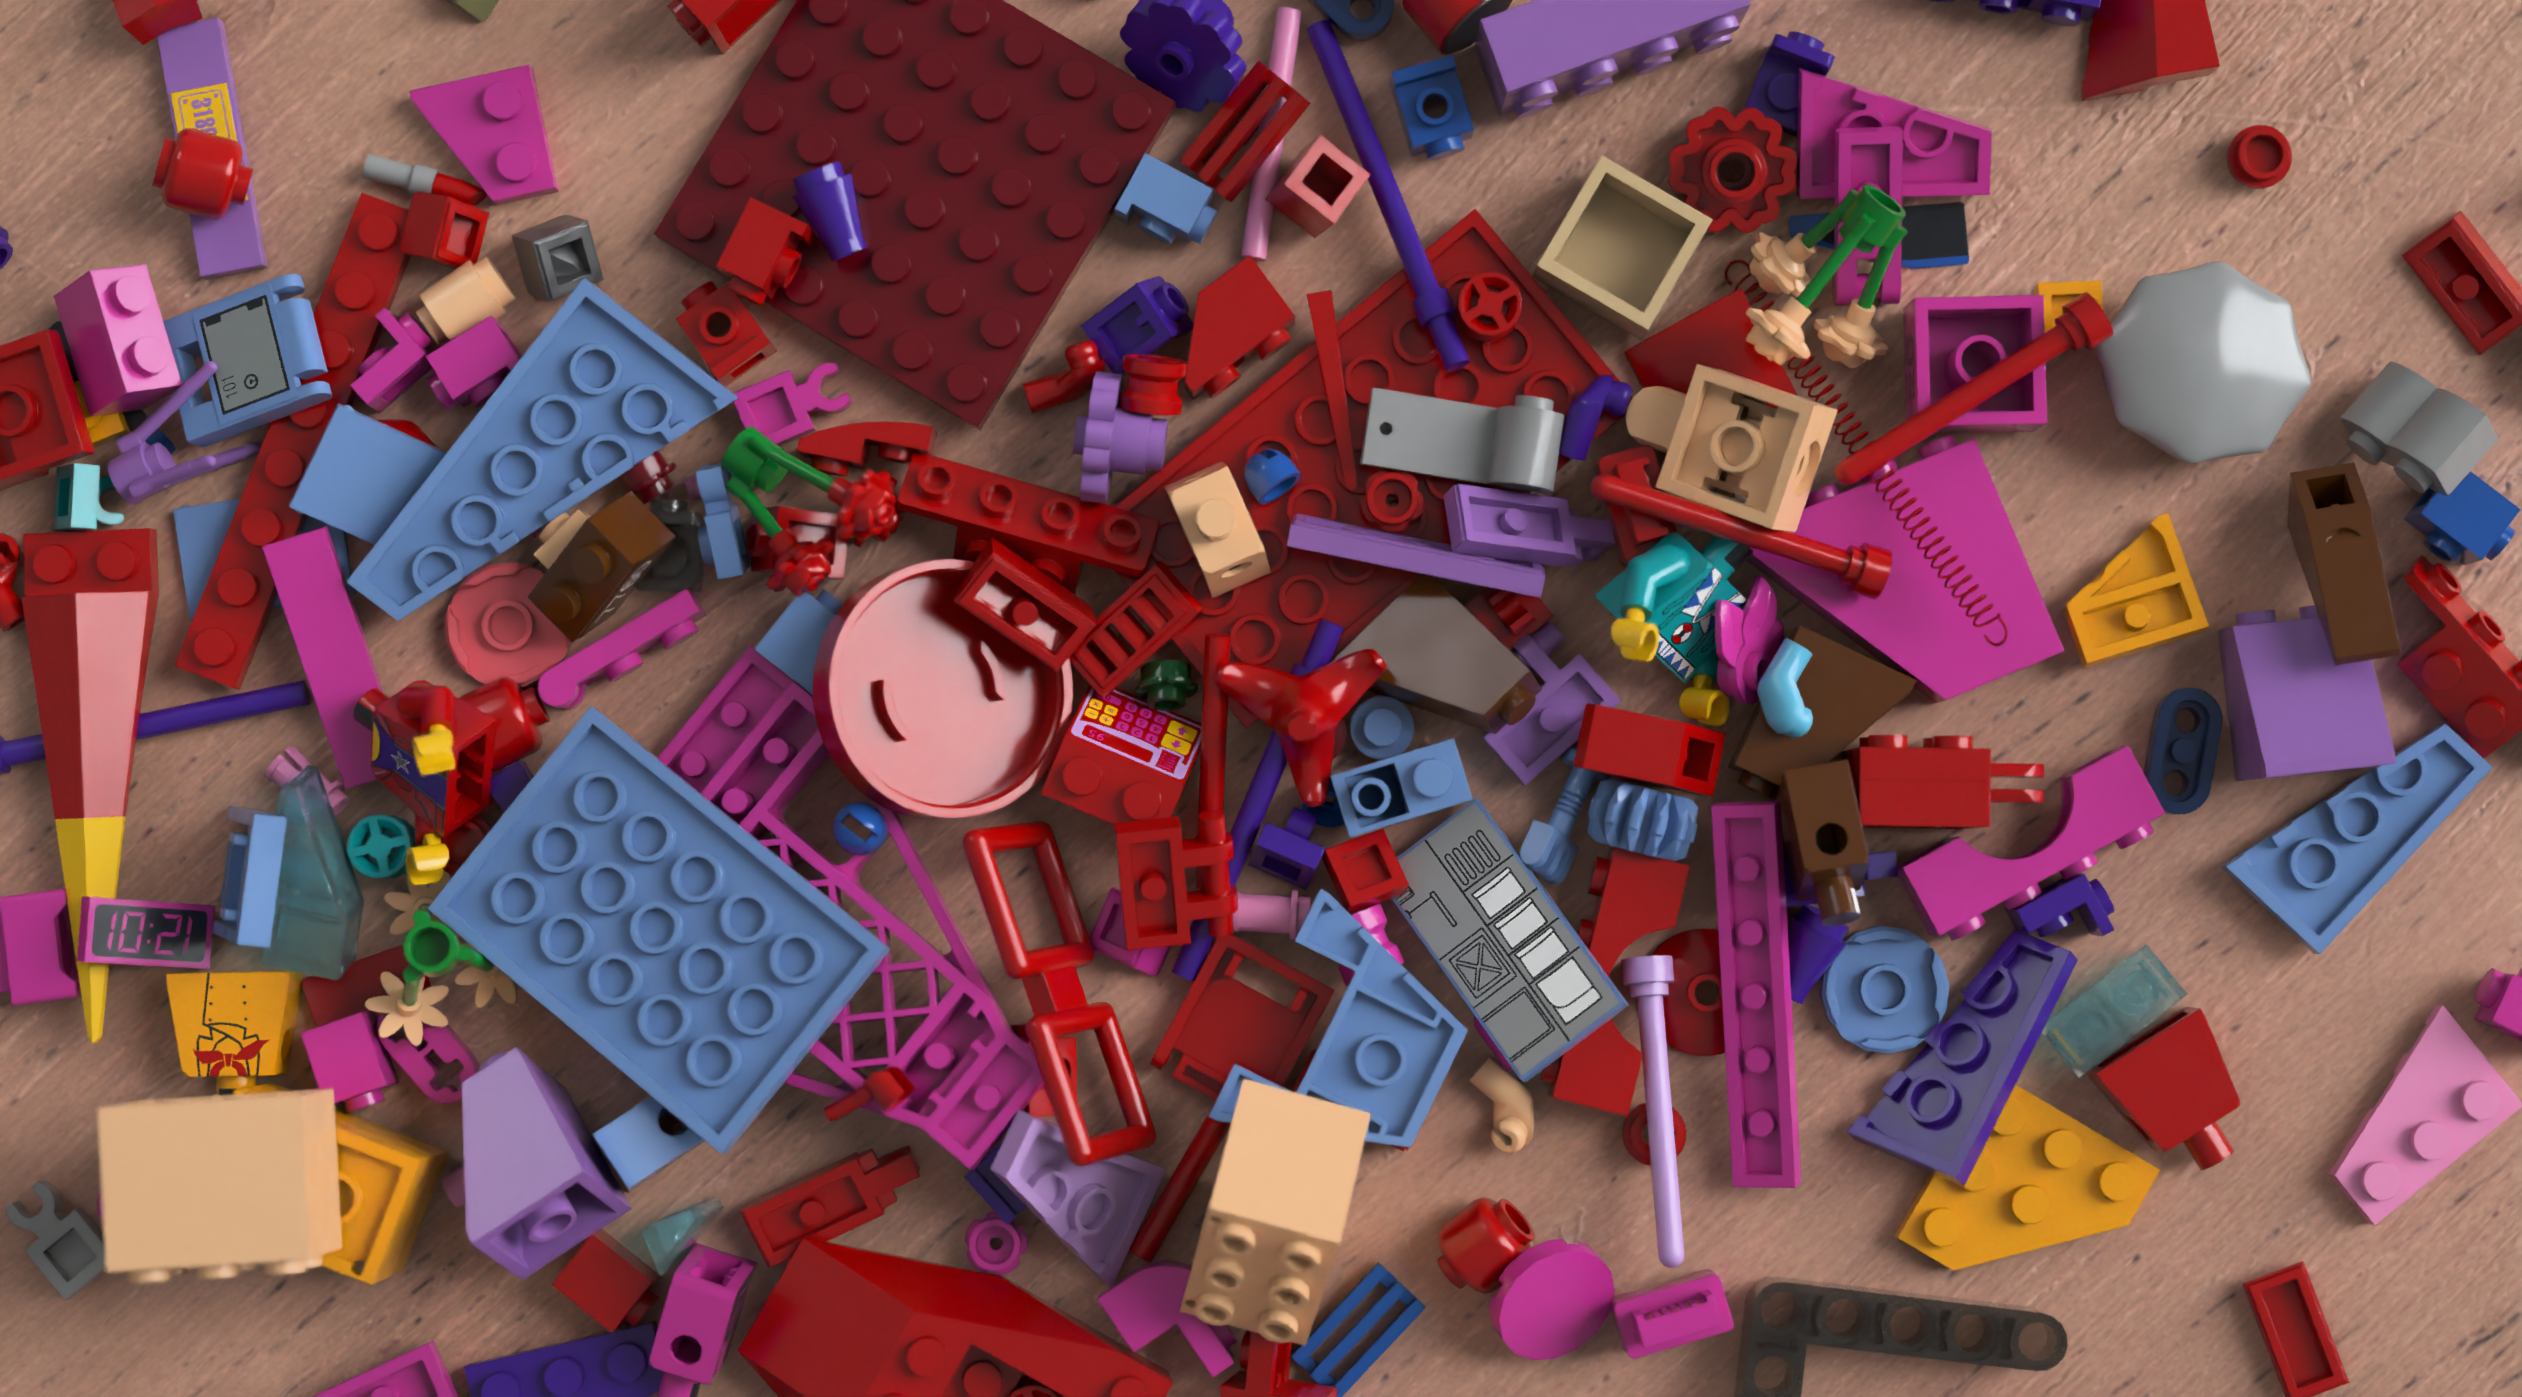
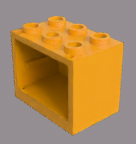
M271 1082L235 1089L233 1095L293 1090ZM334 1106L342 1248L322 1255L321 1266L373 1285L404 1271L450 1151L353 1113H347V1111ZM358 1261H363L365 1263V1267L362 1273L358 1272L356 1269V1263Z

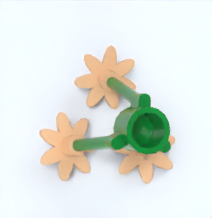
M445 871L442 881L430 883L428 888L427 884L411 885L407 877V886L410 894L397 891L388 892L384 896L386 903L398 910L405 911L392 922L389 932L393 935H398L409 931L403 945L404 954L409 965L403 972L405 984L392 973L382 972L380 980L389 996H377L369 998L365 1002V1007L369 1011L388 1014L378 1030L380 1038L390 1037L403 1026L410 1044L417 1047L422 1042V1023L432 1027H446L448 1025L447 1017L432 1006L442 1001L448 995L449 988L444 985H438L423 990L425 976L439 977L446 975L455 968L458 962L471 966L456 976L455 983L460 986L478 984L475 994V1004L478 1008L487 1006L492 1000L495 991L508 1004L514 1005L517 1003V990L512 979L468 942L460 945L457 939L459 935L427 909L451 879L450 874Z

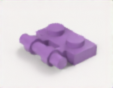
M1550 621L1544 624L1531 637L1526 633L1513 645V654L1544 683L1540 687L1542 690L1535 696L1536 701L1533 708L1518 723L1511 726L1506 724L1497 734L1489 732L1482 738L1523 786L1532 781L1578 740L1586 703L1615 708L1622 702L1580 653L1561 670L1554 664L1548 655L1563 643L1565 638Z

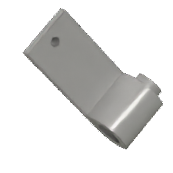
M1373 387L1370 391L1360 465L1512 490L1553 493L1564 415L1553 411V400L1535 396L1517 395L1514 406L1494 408Z

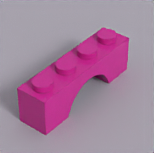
M2128 745L2116 747L2060 777L2061 808L2057 822L2048 837L2029 853L2013 859L1994 858L1975 850L1960 837H1953L1898 865V878L1929 935L1940 936L1947 932L1952 941L1961 938L1983 926L1986 922L1981 913L1997 904L2004 902L2007 910L2014 909L2040 895L2042 891L2037 883L2059 871L2063 879L2066 880L2097 864L2098 861L2093 852L2115 841L2121 850L2151 835L2154 830L2149 822L2164 815L2165 811Z

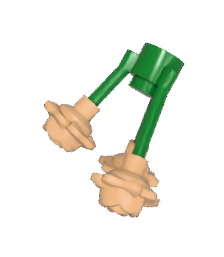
M1866 184L1859 193L1850 189L1836 209L1808 233H1798L1789 242L1780 240L1777 236L1773 235L1770 237L1763 232H1759L1755 236L1756 244L1751 247V252L1754 256L1749 265L1751 274L1756 277L1759 286L1766 292L1774 293L1778 296L1782 293L1788 295L1792 293L1797 299L1791 296L1780 311L1771 309L1764 312L1760 309L1749 307L1746 315L1754 326L1749 332L1746 341L1753 344L1754 349L1758 353L1779 365L1789 361L1792 357L1807 360L1811 353L1804 343V333L1800 326L1811 314L1808 307L1854 248L1870 253L1875 246H1878L1880 249L1859 299L1852 300L1847 314L1829 315L1828 319H1816L1813 326L1818 331L1817 337L1823 341L1825 355L1832 361L1841 362L1850 369L1864 364L1867 360H1872L1875 355H1886L1889 348L1883 343L1885 339L1870 323L1876 311L1872 304L1894 250L1908 233L1900 225L1906 216V212L1900 204L1882 190ZM1843 221L1844 224L1839 229L1843 240L1810 281L1808 274L1805 272L1804 261L1815 252L1814 245Z

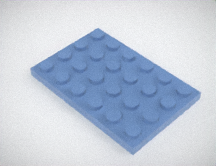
M590 706L427 908L722 1154L729 1152L891 950L885 943L593 706Z

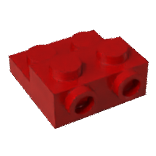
M46 329L0 345L1 491L48 475V469L95 453L59 331Z

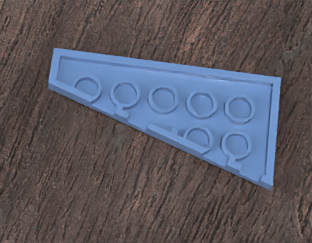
M584 277L346 583L399 621L497 555L502 554L520 542V540L624 474L643 459L671 443L718 410L738 399V396Z

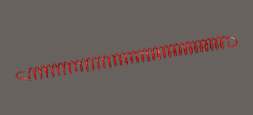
M1741 259L1734 260L1726 267L1725 279L1730 286L1732 285V282L1728 279L1730 266L1740 262L1750 271L1749 264ZM1751 273L1747 274L1738 282L1734 292L1737 291L1738 287L1744 280L1752 276ZM1756 282L1744 292L1745 295L1760 287L1759 283ZM1763 291L1749 302L1752 306L1765 298L1768 292ZM1774 300L1765 303L1760 310L1766 311L1773 306ZM1810 356L1807 360L1805 359L1797 367H1790L1792 360L1797 357H1792L1789 360L1788 369L1795 370L1794 378L1802 379L1801 387L1809 389L1808 397L1816 398L1815 402L1818 401L1820 396L1825 395L1835 387V384H1830L1819 394L1811 395L1810 392L1813 387L1824 382L1828 375L1821 376L1812 385L1804 386L1806 378L1817 373L1821 369V365L1812 368L1805 376L1798 377L1797 372L1799 369L1810 364L1815 356ZM1842 394L1834 395L1823 405L1828 406L1834 403ZM1843 403L1836 408L1838 409L1837 414L1843 411L1848 406V403ZM1855 412L1849 413L1840 422L1833 423L1832 425L1836 426V435H1843L1842 444L1850 445L1848 449L1850 454L1855 453L1851 451L1852 446L1865 438L1869 431H1864L1853 441L1844 442L1848 433L1853 432L1862 425L1860 421L1852 425L1846 432H1837L1841 424L1855 416ZM1887 462L1870 473L1869 482L1877 483L1875 489L1877 492H1884L1883 501L1891 502L1889 510L1898 511L1896 520L1905 521L1903 529L1912 530L1910 539L1919 540L1917 548L1925 550V559H1933L1931 568L1939 569L1938 578H1947L1945 587L1954 588L1952 597H1961L1959 607H1968L1966 616L1975 617L1973 626L1982 627L1998 619L2005 629L2004 639L1999 643H1994L1988 639L1987 635H1984L1990 645L2000 646L2004 644L2007 640L2008 631L2000 617L2001 614L1998 613L1994 618L1982 624H1975L1977 619L1983 613L1990 610L1994 604H1989L1978 613L1968 614L1970 609L1982 601L1987 594L1979 596L1969 604H1961L1968 594L1979 588L1980 584L1974 585L1963 594L1954 595L1958 587L1970 580L1972 575L1966 576L1957 584L1947 585L1949 580L1962 571L1966 565H1961L1948 575H1940L1947 565L1958 559L1959 555L1953 556L1942 565H1933L1936 559L1948 552L1952 546L1945 547L1934 556H1927L1928 551L1944 540L1945 536H1940L1928 546L1920 547L1922 540L1935 532L1938 526L1932 527L1922 536L1913 537L1916 529L1926 524L1931 517L1924 518L1916 526L1906 527L1908 521L1921 513L1924 507L1916 509L1908 517L1899 518L1902 510L1912 505L1917 498L1910 499L1902 507L1892 508L1894 502L1907 494L1910 488L1902 490L1894 498L1885 499L1888 491L1901 484L1903 479L1896 480L1886 489H1878L1880 483L1892 476L1896 469L1888 471L1880 479L1872 480L1873 474L1889 463Z

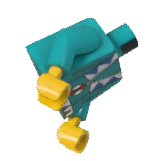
M1673 532L1665 536L1646 553L1632 558L1627 568L1604 586L1595 597L1617 618L1611 627V636L1616 645L1621 646L1622 656L1627 659L1649 662L1656 656L1684 683L1688 680L1693 681V687L1686 688L1679 699L1681 711L1688 718L1697 719L1700 724L1721 726L1727 720L1730 706L1728 696L1724 695L1721 690L1711 689L1712 682L1718 680L1717 666L1719 657L1715 643L1716 601L1726 600L1743 610L1747 600L1726 579L1753 551L1748 546L1715 536L1698 552L1678 532Z

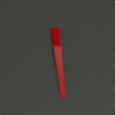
M1332 290L1310 293L1306 295L1345 487L1349 491H1354L1358 487Z

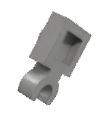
M46 1180L38 1181L32 1186L35 1193L40 1196L43 1204L42 1210L37 1216L29 1214L19 1201L8 1205L6 1212L14 1225L21 1229L33 1230L39 1237L25 1251L63 1299L67 1300L73 1298L106 1271L104 1234L82 1207L73 1210L65 1217L61 1212L62 1199L58 1189Z

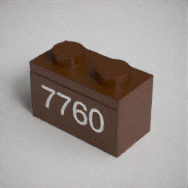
M630 491L585 521L527 598L571 642H574L616 613L676 536Z

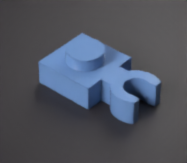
M721 462L701 466L700 470L696 471V478L706 511L704 517L706 526L698 527V540L702 558L706 565L715 564L718 580L743 575L751 563L746 552V540L738 505L734 503L732 493L726 489V485L730 480L729 472L721 466Z

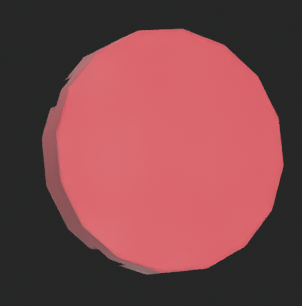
M516 562L490 564L467 576L457 588L459 590L453 596L451 604L449 603L444 618L446 644L457 665L478 682L488 684L500 677H509L520 688L531 687L539 682L541 676L547 670L566 659L572 642L527 598L545 573L543 571Z

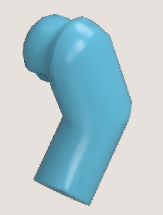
M1785 638L1760 679L1757 694L1767 724L1776 733L1785 734L1789 738H1799L1805 735L1811 728L1813 716L1811 710L1804 706L1796 682L1813 654L1798 643Z

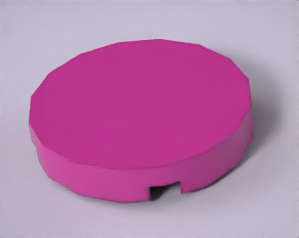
M1564 1239L1547 1240L1526 1249L1505 1268L1498 1279L1502 1286L1498 1291L1497 1298L1492 1295L1489 1312L1494 1330L1515 1354L1531 1360L1556 1359L1578 1349L1597 1333L1610 1313L1615 1289L1610 1269L1589 1245L1579 1241V1245L1567 1244Z

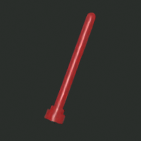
M2089 293L2081 294L2062 306L2063 314L2055 318V327L1839 462L1835 468L1836 479L1844 485L1856 483L2068 348H2071L2073 351H2077L2082 347L2088 350L2093 349L2113 336V329L2105 312Z
M1607 474L1596 476L1591 483V492L1597 499L1837 574L1838 581L1847 584L1848 591L1875 600L1882 593L1889 577L1892 564L1891 551L1872 544L1863 543L1860 547L1850 545L1844 550L1788 531L1770 529L1712 507Z

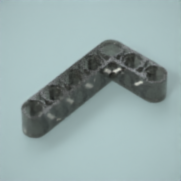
M1765 1277L1750 1288L1745 1300L1734 1397H1801L1807 1344L2029 1371H2045L2058 1365L2064 1358L2068 1347L2067 1334L2062 1324L2053 1316L2027 1306L1784 1277ZM1783 1291L1789 1293L1793 1300L1791 1316L1787 1321L1778 1325L1765 1323L1761 1312L1763 1301L1774 1292ZM1841 1299L1853 1301L1857 1313L1855 1323L1844 1332L1835 1333L1830 1331L1826 1324L1828 1308L1832 1303ZM1903 1307H1914L1920 1316L1918 1331L1907 1340L1894 1339L1890 1332L1892 1316ZM1967 1315H1978L1983 1322L1984 1332L1982 1338L1971 1347H1959L1954 1337L1956 1324ZM2041 1322L2047 1331L2045 1346L2034 1355L2022 1354L2018 1341L2020 1332L2031 1323ZM1769 1356L1782 1358L1786 1365L1784 1380L1774 1388L1764 1389L1758 1387L1754 1380V1371L1757 1364Z

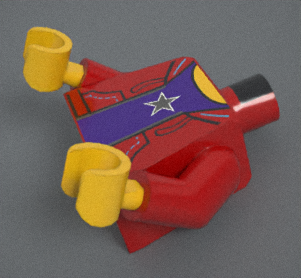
M425 680L414 681L392 697H388L379 689H371L359 699L354 708L353 716L356 721L372 732L370 768L374 776L415 814V841L419 846L410 847L406 850L405 865L408 880L411 885L438 883L443 879V868L449 859V850L445 845L447 835L490 806L496 720L455 697L452 690L448 687L433 685Z

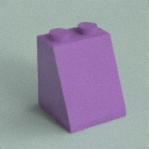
M2315 605L2300 607V619L2276 622L2275 610L2236 614L2237 626L2218 630L2236 781L2396 764L2395 751L2372 660L2335 665Z
M515 1047L508 1053H500L489 1058L480 1066L476 1074L462 1082L466 1234L472 1245L524 1280L631 1209L567 1089L518 1047Z

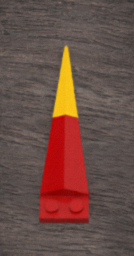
M151 528L23 534L25 597L21 598L87 1036L92 1044L98 1043L103 1035L109 963L77 961L82 896L116 899L132 765L159 596L157 530Z

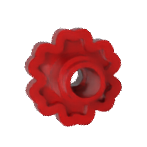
M1716 106L1705 112L1703 116L1691 119L1685 128L1688 143L1673 147L1669 153V165L1671 167L1668 174L1669 186L1680 194H1686L1685 204L1713 219L1707 229L1710 232H1720L1732 222L1741 232L1751 233L1759 228L1761 223L1766 224L1775 220L1780 211L1777 196H1785L1795 189L1796 174L1794 171L1797 166L1796 153L1786 146L1779 145L1782 138V127L1779 122L1765 117L1761 111L1753 107L1744 108L1733 117L1725 108ZM1736 157L1743 163V174L1736 181H1726L1720 174V165L1726 158Z

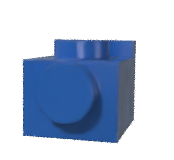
M1453 54L1394 71L1391 74L1390 87L1411 156L1426 152L1428 160L1445 158L1465 149L1463 141L1472 139L1474 127L1457 74V66ZM1431 98H1438L1445 103L1447 112L1440 118H1430L1423 111L1422 105L1424 102Z

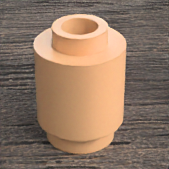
M486 256L476 264H473L470 260L421 292L419 296L425 306L416 311L431 336L437 343H440L447 337L450 341L489 316L498 319L507 313L504 306L515 300L516 297L494 264Z

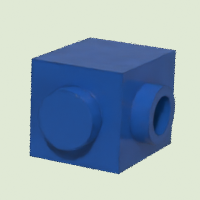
M2470 471L2449 496L2442 495L2428 488L2407 513L2404 520L2428 537L2424 541V545L2438 558L2452 565H2456L2458 561L2466 565L2481 561L2484 557L2493 560L2501 553L2515 533V530L2509 524L2521 509Z

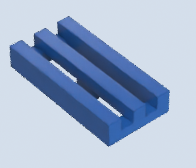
M1377 1262L1308 1337L1306 1346L1299 1345L1291 1354V1358L1302 1366L1317 1383L1337 1387V1397H1342L1426 1307L1381 1263ZM1379 1282L1388 1288L1384 1295L1320 1363L1310 1356ZM1398 1299L1404 1303L1406 1307L1337 1380L1329 1374L1331 1370Z

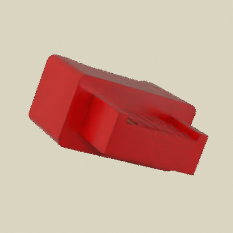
M1650 445L1604 456L1599 459L1594 467L1595 476L1607 474L1666 493V491L1656 488L1660 468L1654 448ZM1604 501L1609 521L1612 524L1620 564L1624 567L1628 566L1632 558L1646 553L1665 536L1669 535V533L1677 532L1676 525L1673 522Z

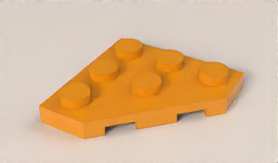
M2015 1084L1965 1186L1930 1173L1894 1236L1953 1271L2128 1226L2160 1169Z

